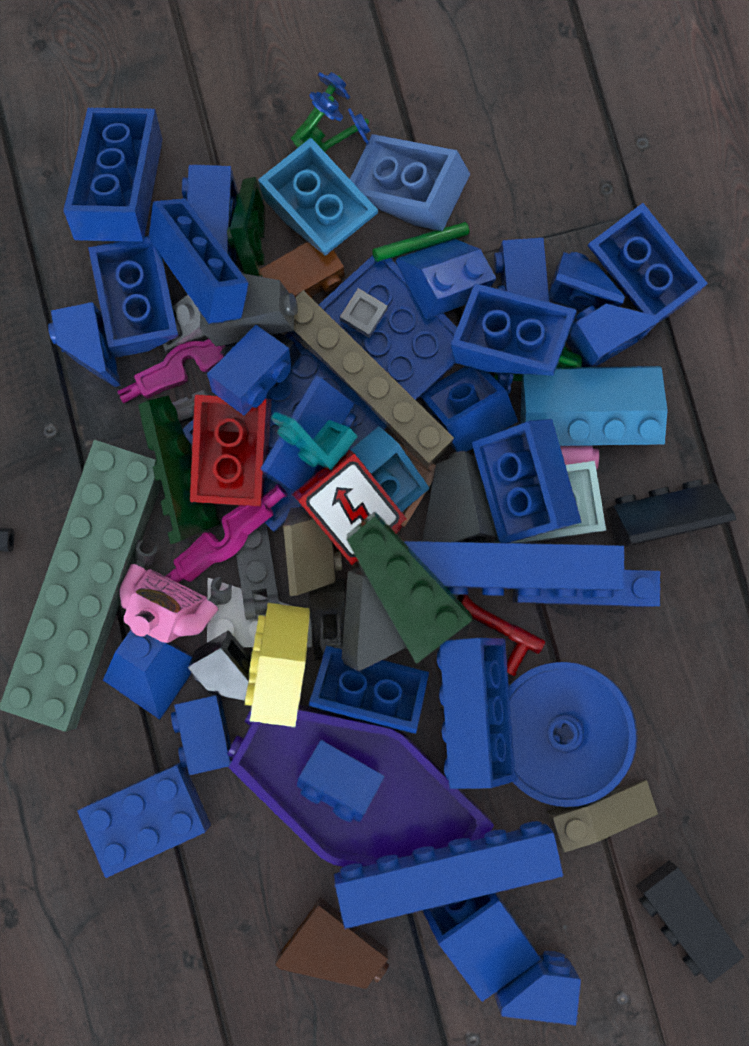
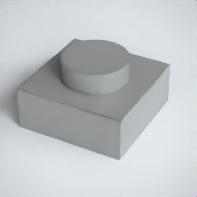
M358 288L340 315V321L370 338L386 313L388 306Z

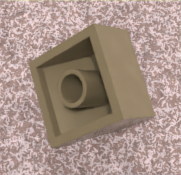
M303 507L290 508L283 529L290 596H297L335 583L337 571L343 570V556L339 550H336L334 543Z

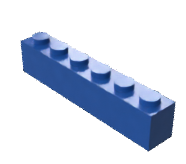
M404 541L453 595H468V588L482 589V595L504 596V589H519L518 596H540L541 590H555V597H577V590L591 591L592 598H613V591L624 590V546Z
M532 821L522 824L520 830L506 833L505 830H493L484 834V838L470 841L469 838H460L449 842L448 847L436 850L430 846L414 850L412 852L413 855L398 858L397 855H388L379 858L376 861L377 864L362 867V864L356 863L344 866L340 869L339 873L334 874L344 928L562 877L563 873L554 832L546 823L542 824L539 821Z

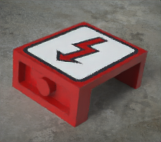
M350 450L338 461L332 470L324 467L292 494L351 565L357 562L358 559L346 538L347 534L375 511L397 534L402 528L401 524L407 519L355 453Z

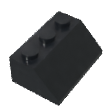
M702 479L681 484L683 490L671 493L669 487L648 491L649 497L636 500L635 494L615 499L616 505L606 509L615 546L624 547L715 527L736 520V516L717 484L704 485Z

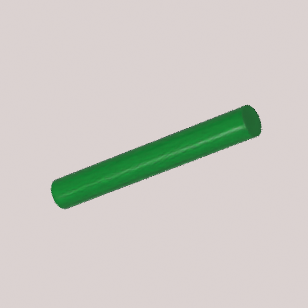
M466 222L445 227L443 231L435 230L380 246L372 250L373 258L376 262L467 236L469 235V227Z

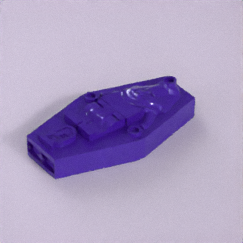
M298 705L295 727L250 721L251 708L244 723L250 726L243 738L238 735L235 737L227 752V755L232 757L228 768L321 859L333 865L344 867L358 863L364 867L377 864L376 861L379 858L388 855H397L398 858L413 855L412 852L422 847L430 846L434 847V850L448 847L449 842L460 838H469L470 841L484 838V834L490 832L494 826L490 818L461 789H449V780L446 778L445 773L399 729L304 705ZM320 740L385 776L360 823L354 819L352 822H347L339 818L332 812L333 807L323 801L317 804L306 799L300 793L302 789L297 787L298 778Z

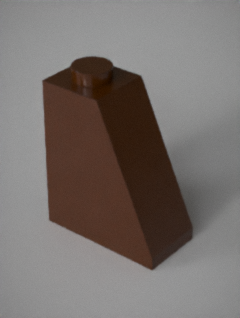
M319 898L277 955L275 966L280 970L367 989L372 980L378 983L389 967V964L386 962L388 960V949L358 926L345 929L341 913L322 898Z

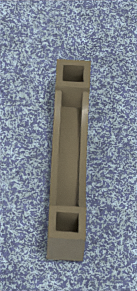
M303 290L295 297L298 312L294 315V330L288 332L349 386L403 443V446L428 469L452 445L454 437Z

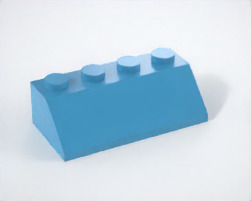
M661 366L557 367L553 376L522 374L520 424L527 421L552 419L560 446L665 444L668 410Z

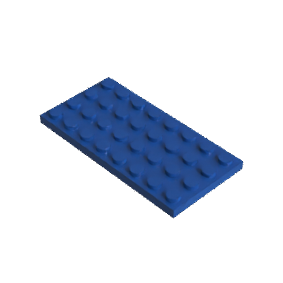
M372 255L319 304L416 401L457 364L455 363L451 348V342L457 327L444 313L425 319L400 269L391 258L376 262ZM358 288L388 306L386 313L370 338L340 321V315ZM289 332L285 335L295 343L301 356L292 366L288 376L277 387L272 386L267 392L265 399H272L271 416L274 412L291 418L315 375H317L355 405L353 414L357 416V419L351 429L358 437L349 447V450L378 426L384 431L388 428L369 406L331 369L308 349H305ZM272 419L270 420L267 457L279 438L277 433L279 427ZM193 420L183 428L185 437L191 444L193 443ZM266 476L263 496L276 486V483L267 479ZM286 489L284 490L287 496L271 507L273 516L265 521L274 533L284 525L290 508L302 507L292 495L293 493Z

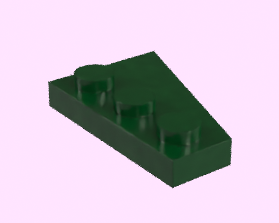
M250 177L243 179L240 192L236 194L237 204L235 209L232 210V223L227 228V237L231 248H236L244 274L263 277L258 266L264 265L261 238L265 237V204L257 178Z

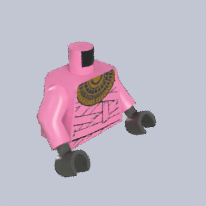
M140 540L136 545L134 555L136 563L130 565L119 589L121 606L126 609L123 618L124 622L130 625L132 632L137 636L149 635L164 643H169L181 636L201 633L218 611L217 605L227 604L231 600L232 584L226 590L220 591L222 578L216 577L211 582V597L207 600V597L151 569L146 571L144 568L152 565L155 561L157 546H154L151 553H143L141 550L144 540Z

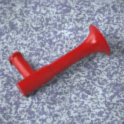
M468 595L458 596L457 599L471 613L472 619L483 623L517 643L507 661V671L509 674L516 676V672L528 649L536 654L542 651L545 640L484 610L475 604Z

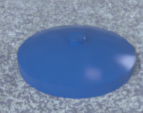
M555 662L540 665L527 671L509 686L516 781L513 783L520 790L542 803L559 807H575L597 801L611 792L624 779L632 765L637 749V725L628 699L610 678L586 665L571 662Z

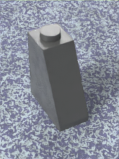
M242 273L248 281L242 318L208 324L203 315L200 314V329L216 347L239 342L255 325L270 335L294 330V315L298 312L295 296L287 291L280 280Z
M466 451L450 454L448 460L436 464L422 542L486 543L497 539L498 535L476 457Z
M358 563L359 567L348 571L342 660L345 665L361 671L407 648L363 568Z

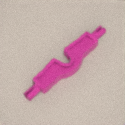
M210 339L204 342L190 341L180 344L167 354L163 362L134 376L136 382L121 390H117L118 395L125 404V402L140 395L149 399L163 391L183 385L188 381L186 369L184 368V362L187 359H194L202 372H209L223 358L220 354L222 348L221 346L216 347Z
M276 484L273 489L263 496L262 506L240 505L222 518L225 532L223 540L219 542L214 534L204 532L187 550L174 559L173 563L176 568L165 577L177 583L183 579L191 582L212 564L231 558L242 548L248 535L273 516L271 507L287 496L284 488L280 484Z

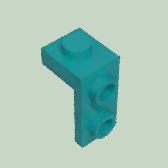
M274 412L270 417L279 427L277 430L278 435L289 444L296 445L300 449L298 456L311 467H316L318 464L332 470L358 437L350 427L328 420L315 438L312 439L293 418Z

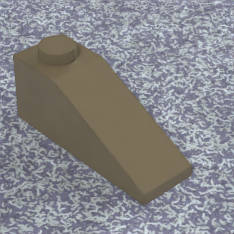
M646 779L614 789L604 797L589 804L575 807H557L546 811L556 843L564 853L599 842L658 815Z

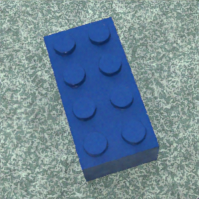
M87 108L63 210L74 240L144 242L163 141L155 109Z
M505 638L447 640L440 645V649L437 652V664L442 671V685L439 690L441 705L444 706L445 721L442 724V738L447 745L444 772L449 780V789L494 788L514 782L516 777Z

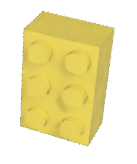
M268 603L266 616H258L245 705L252 706L250 721L295 727L306 661L310 608Z

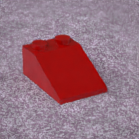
M195 395L190 502L262 506L265 475L261 467L268 454L272 399H264L258 407H252L244 416L218 396Z

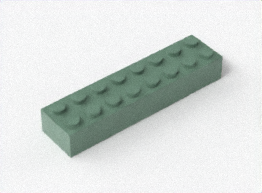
M97 440L93 441L1 699L0 710L65 732L77 728L121 602L120 586L130 565L135 562L136 545L144 537L162 485V481H155L152 468L155 466V459Z

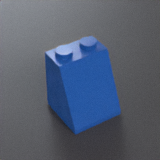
M497 892L422 910L438 944L481 1002L498 992L503 986L541 960L528 937Z

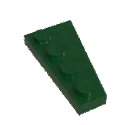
M169 395L147 400L139 404L138 407L148 449L155 451L156 461L155 466L152 467L155 481H162L166 498L160 501L163 515H169L173 531L168 532L170 545L219 525L220 522L213 503L190 502L191 446L185 437L178 419L177 410L172 404Z
M375 511L347 534V542L416 664L472 621L471 613Z

